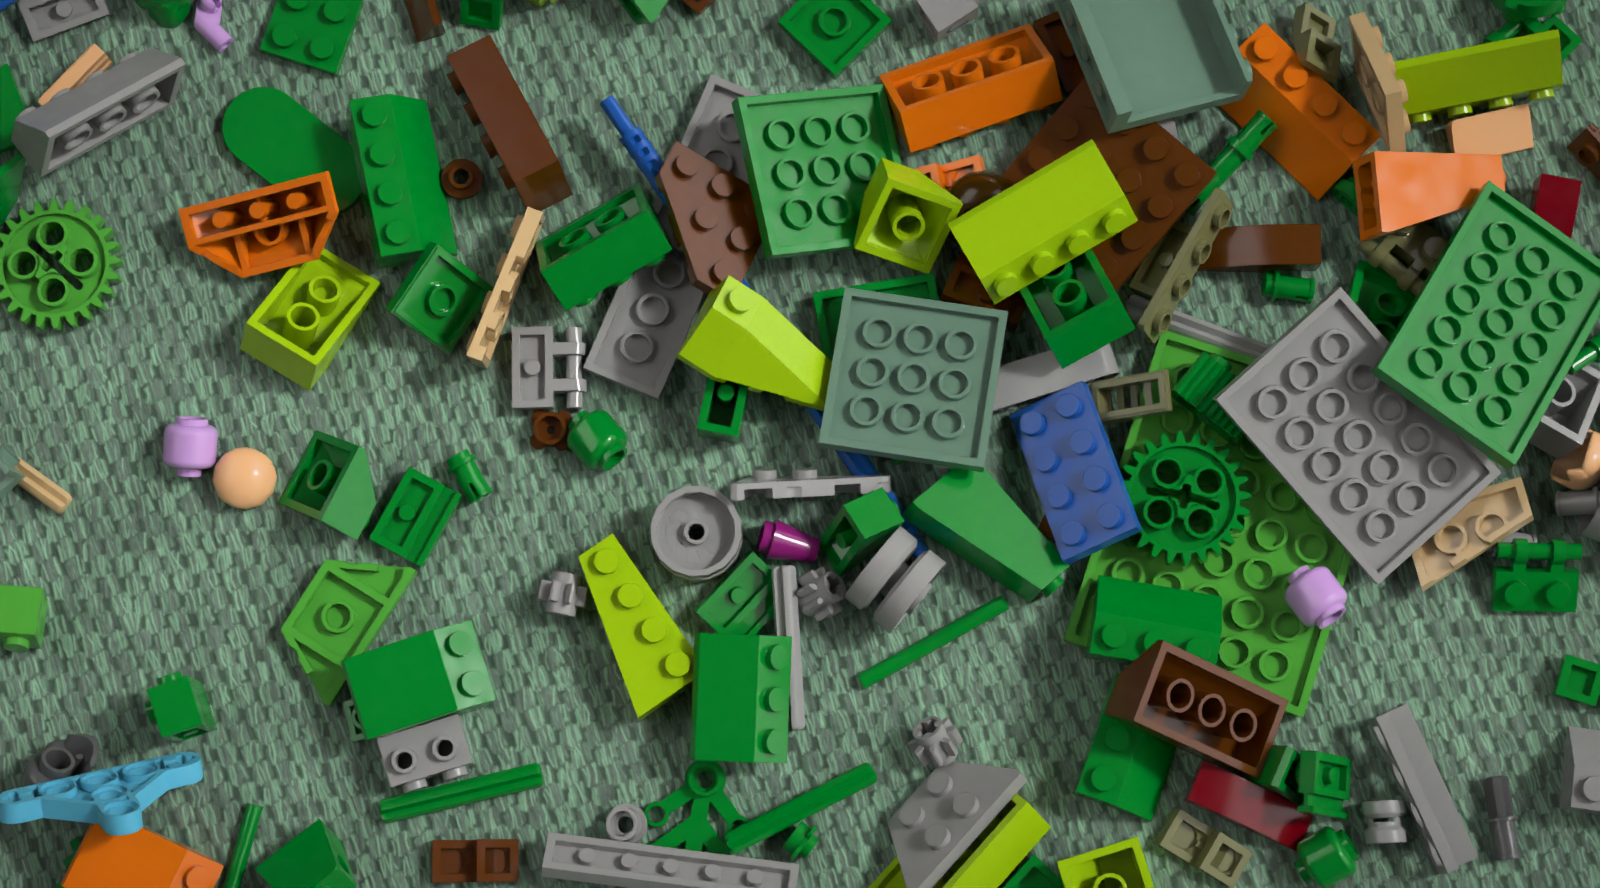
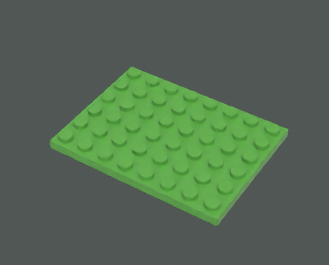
M1167 330L1165 333L1160 334L1148 372L1169 370L1170 390L1172 391L1203 351L1209 356L1212 353H1216L1223 357L1232 366L1230 372L1235 376L1239 375L1255 358ZM1158 382L1152 383L1153 403L1157 404L1160 403ZM1142 388L1139 397L1140 406H1145L1144 388ZM1171 398L1173 411L1132 420L1118 464L1123 480H1129V478L1121 471L1124 465L1136 467L1130 456L1134 451L1146 456L1143 445L1147 440L1158 448L1159 436L1163 433L1168 437L1170 443L1174 442L1178 431L1183 432L1185 442H1190L1193 435L1198 432L1200 434V445L1203 446L1214 438L1216 441L1213 451L1218 454L1222 450L1229 448L1230 451L1225 461L1228 464L1235 461L1241 462L1240 466L1234 471L1235 477H1248V481L1239 487V491L1251 493L1249 500L1240 502V506L1250 510V514L1247 517L1236 518L1245 528L1241 533L1229 531L1235 541L1231 547L1219 542L1222 551L1219 557L1216 558L1209 550H1206L1207 559L1204 564H1200L1195 555H1191V560L1187 567H1183L1180 556H1175L1173 562L1169 566L1166 565L1165 553L1161 551L1151 560L1149 558L1151 546L1147 544L1139 550L1135 548L1140 539L1138 534L1127 537L1091 554L1063 641L1083 648L1087 647L1098 575L1221 596L1222 634L1217 666L1289 700L1284 713L1303 718L1331 625L1319 629L1318 626L1307 627L1300 621L1284 599L1286 589L1290 585L1288 578L1302 566L1308 565L1310 569L1324 566L1330 570L1343 587L1352 557L1245 435L1233 446ZM1164 464L1157 466L1156 475L1161 482L1165 484L1176 482L1177 474L1171 466ZM1209 474L1198 475L1197 484L1203 492H1216L1217 482L1213 476ZM1153 488L1146 489L1147 494L1152 496H1166L1178 499L1179 507L1184 508L1189 502L1199 503L1213 510L1219 508L1218 504L1214 502L1187 499L1186 491L1180 490L1176 496L1161 493ZM1153 504L1148 507L1147 515L1153 523H1167L1168 513L1163 506ZM1192 514L1189 516L1188 524L1193 532L1204 534L1208 531L1209 523L1203 515Z

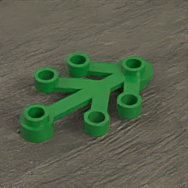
M697 760L687 768L684 776L685 784L662 801L650 803L644 811L649 825L662 827L668 822L670 813L693 799L690 817L653 844L647 843L646 845L676 848L686 841L685 850L702 852L704 844L710 853L732 855L707 820L710 802L727 822V832L731 831V826L735 821L742 820L747 823L749 820L744 816H740L724 793L726 775L723 768L715 761ZM702 772H708L713 776V783L708 788H702L697 783V778ZM656 806L663 808L665 811V817L659 823L652 822L649 818L650 810Z

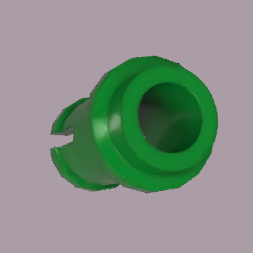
M1276 269L1272 273H1264L1261 283V296L1268 297V301L1274 302L1277 298L1311 304L1315 292L1314 278L1283 275Z
M466 449L446 461L449 469L446 471L448 474H454L471 505L482 499V496L486 497L493 491L474 462L477 457L475 454L470 455Z

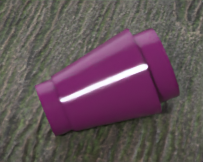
M775 519L774 522L764 520L758 536L756 552L765 554V559L814 563L820 539L814 538L778 519Z

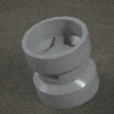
M1404 800L1362 802V815L1367 818L1368 826L1364 831V844L1407 843L1406 829L1401 823V817L1405 813ZM1395 818L1393 822L1373 821V819Z

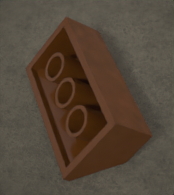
M1158 639L1118 675L1104 714L1229 772L1260 779L1289 700L1164 640Z

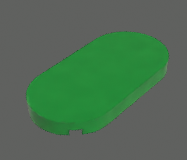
M257 87L241 93L229 104L222 122L224 141L231 153L267 183L274 185L329 171L339 208L338 215L349 211L359 202L362 192L352 145L289 95L275 88Z

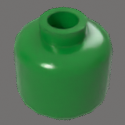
M595 410L590 413L582 411L571 420L569 424L571 430L567 436V446L589 470L602 469L603 471H608L619 464L625 457L628 435L605 410Z
M1326 826L1298 843L1297 854L1300 859L1294 862V866L1306 884L1314 881L1320 888H1331L1356 872L1355 861L1360 856L1343 829L1336 831L1332 827Z

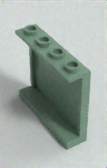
M1054 0L1108 134L1240 101L1253 81L1251 65L1247 59H1243L1238 47L1236 30L1232 24H1228L1223 12L1222 0Z

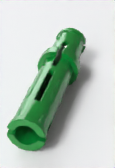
M1258 110L1235 136L1231 134L1225 140L1227 144L1207 164L1217 172V175L1188 208L1187 212L1191 216L1196 214L1209 199L1213 190L1220 188L1245 160L1251 161L1254 157L1252 153L1278 128L1261 110Z

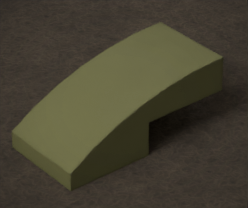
M1305 2L1295 8L1293 38L1297 57L1302 65L1333 82L1338 76L1342 46L1333 41L1336 20Z
M1177 807L1173 808L1154 841L1159 847L1229 888H1234L1254 853L1222 832L1212 829Z

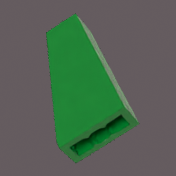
M953 468L917 497L902 514L909 523L1028 602H1031L1040 593L1045 598H1048L1064 583L1060 575L1070 564L1068 565L1062 561L1060 553L985 469L984 472Z

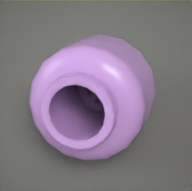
M175 417V422L168 424L164 430V463L170 467L177 468L176 475L200 477L202 469L211 468L216 463L217 429L209 425L208 418Z
M1305 565L1289 576L1288 582L1290 585L1286 589L1284 599L1305 626H1318L1319 629H1323L1336 622L1345 613L1346 608L1344 604L1347 600V593L1327 567L1318 566L1310 569L1308 565Z

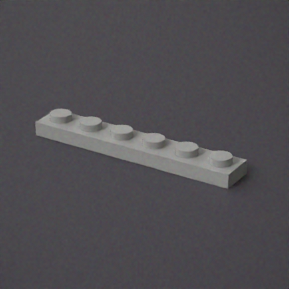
M548 832L542 864V877L627 888H797L799 864L552 832Z

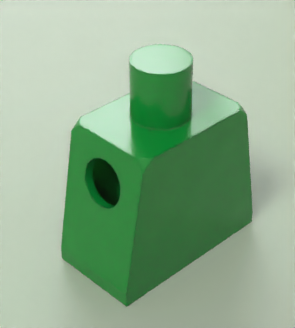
M320 818L255 868L273 888H356L357 885L341 841Z

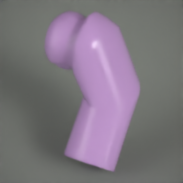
M197 0L194 27L221 53L233 42V38L220 26L222 0Z

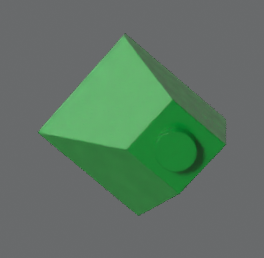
M316 430L278 503L340 534L358 540L361 532L367 527L371 513L376 505L366 450L358 445Z

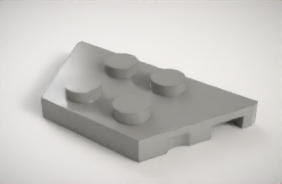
M954 761L945 767L935 768L887 822L906 887L932 888L1028 781L1024 775L1017 769Z

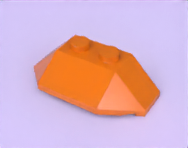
M324 171L178 209L189 250L198 255H203L213 263L241 278H246L318 260L335 223L339 208L329 171Z

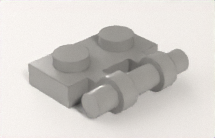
M553 326L512 327L513 411L554 410V394H566V409H583V394L587 393V380L583 379L582 358L586 357V343H582L581 327H567L566 342H554ZM554 357L566 358V378L554 379Z

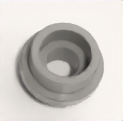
M624 803L617 805L610 811L606 819L608 836L611 840L638 843L647 831L645 813L633 804ZM630 817L633 820V828L630 832L626 833L623 831L621 824L625 818Z

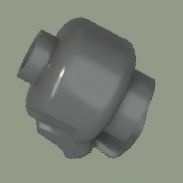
M79 733L68 734L66 739L48 743L44 751L33 755L27 762L21 776L20 787L91 772L100 750L98 739L89 734Z

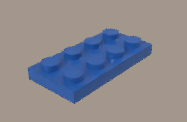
M1081 380L1010 415L1058 551L1064 563L1069 565L1142 531L1088 384Z

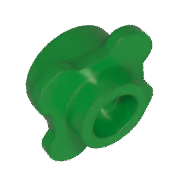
M801 821L783 845L782 849L792 855L790 857L792 862L797 855L805 860L818 843L819 839L813 835L818 828L816 825L811 828Z

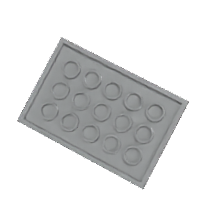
M1336 286L1212 399L1373 583L1378 585L1495 480L1501 472L1486 454L1371 374L1372 369L1389 342L1342 287Z

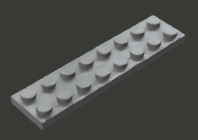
M711 74L681 144L749 184L731 102L737 97L761 94ZM657 196L653 207L669 236L672 250L667 253L666 258L660 263L651 267L643 266L633 272L628 281L618 286L585 361L583 370L651 399L660 401L678 359L676 356L692 327L706 293L692 286L687 273L689 265L682 246L678 247L668 219L670 212L660 197Z

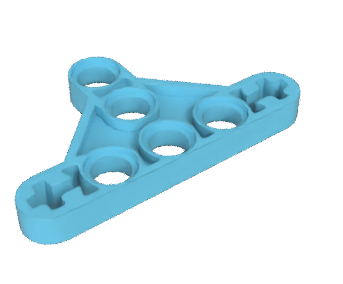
M179 752L0 793V822L18 824L47 818L99 824L105 833L113 836L132 834L143 827L142 811L165 792L202 780L201 755L195 752Z

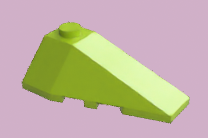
M728 275L709 293L676 358L711 380L721 383L731 381L747 386V390L753 392H770L783 396L786 401L824 411L832 361L764 297Z

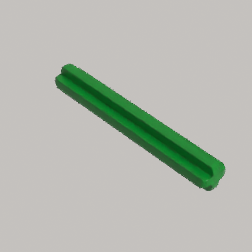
M538 763L528 764L382 799L379 804V810L383 822L388 824L539 788L544 782L543 774Z
M863 763L725 833L723 836L724 842L732 854H737L877 782V775L870 763Z

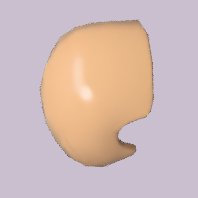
M1589 429L1587 432L1588 436L1585 437L1582 446L1560 459L1555 458L1550 470L1551 480L1576 491L1586 490L1600 481V433Z
M239 447L224 453L215 464L212 477L215 491L221 501L234 508L246 510L263 505L273 494L277 480L275 467L269 457L254 448Z

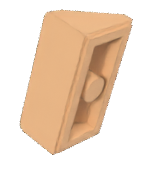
M1528 103L1450 121L1445 127L1451 153L1502 156L1534 148Z

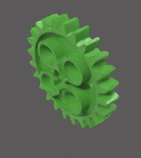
M51 199L49 210H45L37 201L34 202L35 214L29 215L22 208L19 209L22 221L17 224L7 219L6 224L11 232L8 235L0 233V241L3 242L2 248H0V289H4L0 292V302L2 304L11 302L7 311L13 316L22 312L20 321L26 325L31 324L36 318V327L42 331L47 328L49 321H51L53 328L57 332H61L66 320L74 329H78L79 316L83 315L87 320L93 322L94 318L91 309L96 307L105 312L107 308L101 299L104 296L116 298L117 294L109 286L110 283H121L123 281L118 274L113 272V269L125 266V262L121 258L113 256L122 250V246L115 241L108 242L116 234L111 227L101 229L105 219L99 214L91 218L92 210L88 206L84 205L77 212L76 204L72 200H68L63 210H61L59 202L56 199ZM57 229H64L62 241L57 245H48L47 241L50 233ZM36 241L83 284V288L77 290L30 247V243ZM84 256H93L94 262L92 267L85 272H77L79 260ZM30 258L35 259L36 265L34 270L27 275H20L19 269L22 262ZM58 285H64L65 294L62 299L56 302H49L48 297L51 289Z

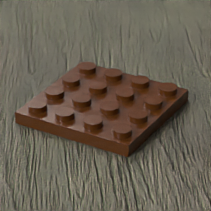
M1084 77L1003 173L1002 177L1016 184L1092 139L1138 219L1134 224L1091 248L1117 293L1216 177L1217 172L1157 122L1108 134Z

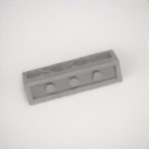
M1406 703L1368 720L1369 726L1438 874H1448L1459 869L1460 865L1478 858L1479 856L1408 704Z

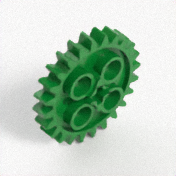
M1178 431L1174 442L1170 443L1168 437L1163 433L1159 436L1158 448L1149 440L1144 443L1146 456L1137 451L1131 454L1130 457L1136 464V467L1130 465L1122 467L1121 471L1129 478V480H1124L1142 528V531L1136 533L1140 539L1135 548L1139 550L1147 544L1151 546L1149 557L1151 560L1161 551L1165 553V563L1168 566L1173 562L1175 556H1180L1183 567H1187L1190 563L1191 555H1195L1197 561L1200 564H1204L1207 559L1206 550H1209L1216 558L1222 554L1219 542L1229 547L1235 543L1229 531L1241 533L1245 527L1236 518L1247 517L1250 514V510L1240 506V502L1249 500L1251 493L1239 491V487L1248 481V477H1235L1234 471L1240 466L1241 462L1235 461L1228 464L1225 461L1230 451L1229 448L1222 450L1218 454L1213 451L1216 439L1212 438L1203 446L1200 445V434L1198 432L1193 435L1190 442H1185L1183 432ZM1162 464L1171 466L1177 474L1176 482L1172 484L1161 482L1156 475L1157 466ZM1209 474L1213 476L1217 482L1216 492H1203L1197 484L1198 475ZM1153 488L1161 493L1176 496L1180 490L1186 491L1187 499L1214 502L1218 504L1219 508L1213 510L1195 502H1189L1184 508L1179 507L1178 499L1166 496H1152L1147 494L1146 489ZM1153 504L1163 506L1168 513L1167 523H1153L1147 515L1148 507ZM1190 515H1203L1209 523L1208 531L1204 534L1193 532L1188 524Z

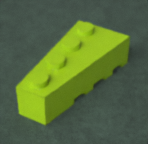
M612 533L578 556L635 712L641 721L693 685L694 650Z

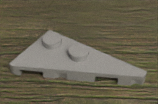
M812 468L793 469L792 476H777V469L752 470V477H747L730 484L731 501L745 500L746 497L754 494H764L765 498L776 499L833 496L835 493L868 494L883 487L885 492H891L890 475L817 476V469Z

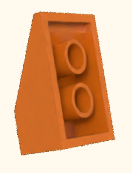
M91 823L60 885L65 888H214L224 866L210 856L146 827H142L139 831L132 834L113 836L105 833L99 824Z

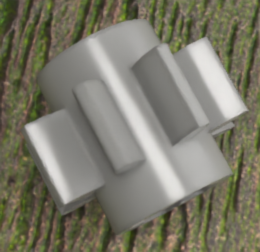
M820 567L815 571L811 570L798 577L802 587L797 589L796 595L798 596V608L803 614L807 616L815 615L816 620L821 621L826 617L830 618L843 611L839 601L845 598L846 587L838 574L831 571L826 573L825 568Z
M552 571L551 581L541 579L537 599L546 602L545 613L575 618L577 608L587 609L590 590L587 587H581L583 577L567 572Z
M930 716L920 720L914 726L912 733L915 739L909 741L907 745L922 767L930 763L932 767L942 768L956 759L958 749L955 745L962 743L963 739L956 726L952 725L948 717L941 721L936 716Z

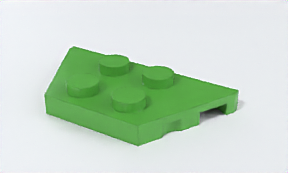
M325 559L280 629L288 644L297 655L304 671L319 692L323 703L332 707L347 684L341 660L369 650L418 571L406 566L394 567L373 563H349Z

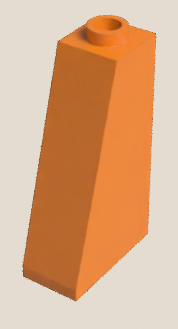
M1373 151L1354 160L1353 170L1360 241H1371L1466 210L1470 207L1481 186L1488 181L1505 191L1506 175L1503 170L1502 156L1493 154Z

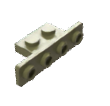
M1219 188L1213 190L1193 227L1177 221L1142 262L1129 285L1133 293L1151 300L1141 316L1137 328L1144 338L1153 344L1156 343L1160 334L1168 330L1172 322L1173 311L1180 299L1188 295L1192 286V278L1200 264H1204L1209 258L1212 251V243L1220 229H1224L1230 221L1233 205L1224 190Z

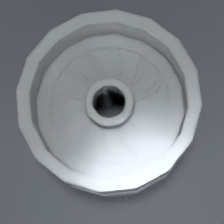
M702 485L682 487L668 494L657 506L650 524L651 543L661 565L674 577L691 583L710 582L726 574L737 561L743 544L741 519L733 503L720 491ZM694 526H700L701 532L705 531L704 536L699 540H693L689 537L692 535L691 528Z
M901 526L874 555L844 596L858 609L863 610L869 608L881 594L884 595V600L874 613L873 621L889 634L896 629L907 614L910 616L933 588L932 583L947 564L931 550L922 552L911 566L906 564L917 548L918 540Z

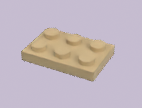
M1365 12L1349 16L1354 74L1388 151H1406L1405 133L1411 132L1408 114L1405 108H1403V104L1408 102V93L1404 80L1402 78L1396 80L1394 60L1390 52H1383L1384 45L1379 27L1371 26Z

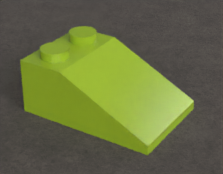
M324 248L318 260L290 267L246 322L240 349L310 391L330 365L381 285V282Z

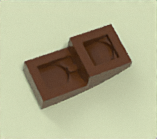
M519 839L430 841V883L519 881Z

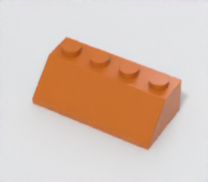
M1264 22L1239 46L1243 59H1247L1252 68L1253 81L1242 100L1220 105L1219 107L1241 128L1249 122L1258 110L1266 114L1278 128L1260 146L1318 201L1353 167L1354 160L1363 157L1381 137V133L1319 74L1302 65L1296 52Z
M1030 23L879 75L899 132L910 153L918 150H929L938 143L955 137L969 136L975 130L993 124L1006 123L1013 117L1030 111L1046 109L1051 104L1063 100L1054 58Z

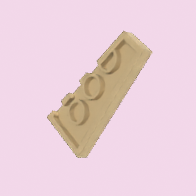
M527 207L524 216L519 214L516 216L510 232V237L514 241L509 253L503 252L495 272V275L499 277L493 291L489 290L486 294L481 308L482 318L478 328H474L466 347V356L472 364L488 369L545 220L544 213L539 210Z

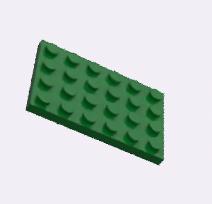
M1490 181L1486 182L1481 186L1372 369L1371 374L1505 469L1512 468L1519 460L1600 316V259Z

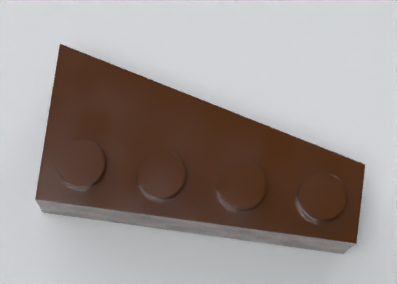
M488 35L446 56L453 70L446 75L457 96L465 93L469 102L463 105L473 126L482 125L486 134L480 136V139L490 158L498 156L503 166L497 168L507 190L515 188L525 209L531 207L539 211L573 195L558 158L492 37Z

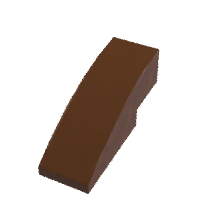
M1266 224L1225 227L1220 229L1212 243V251L1209 258L1204 264H1200L1197 271L1272 273L1274 269L1280 271H1316L1321 265V224Z

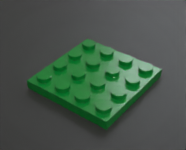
M884 85L737 97L731 103L766 260L856 250L854 248V240L864 193L881 157L901 164Z

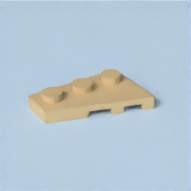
M1521 477L1487 486L1412 554L1423 592L1496 545L1497 542L1502 541L1534 520Z

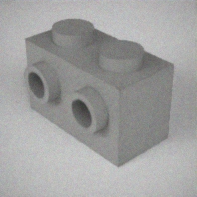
M458 714L377 739L390 787L394 789L402 787L404 794L428 787L426 780L442 775L445 782L468 775L466 767L476 765L463 719Z

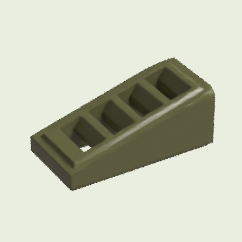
M1164 369L1089 382L1090 392L1103 426L1173 411L1169 370ZM1158 382L1160 403L1157 404L1153 403L1152 383ZM1141 385L1144 388L1145 406H1140L1138 386ZM1129 388L1131 408L1126 406L1125 389ZM1112 392L1117 393L1118 410L1113 411Z

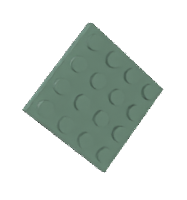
M845 287L818 442L819 448L984 472L1008 311Z

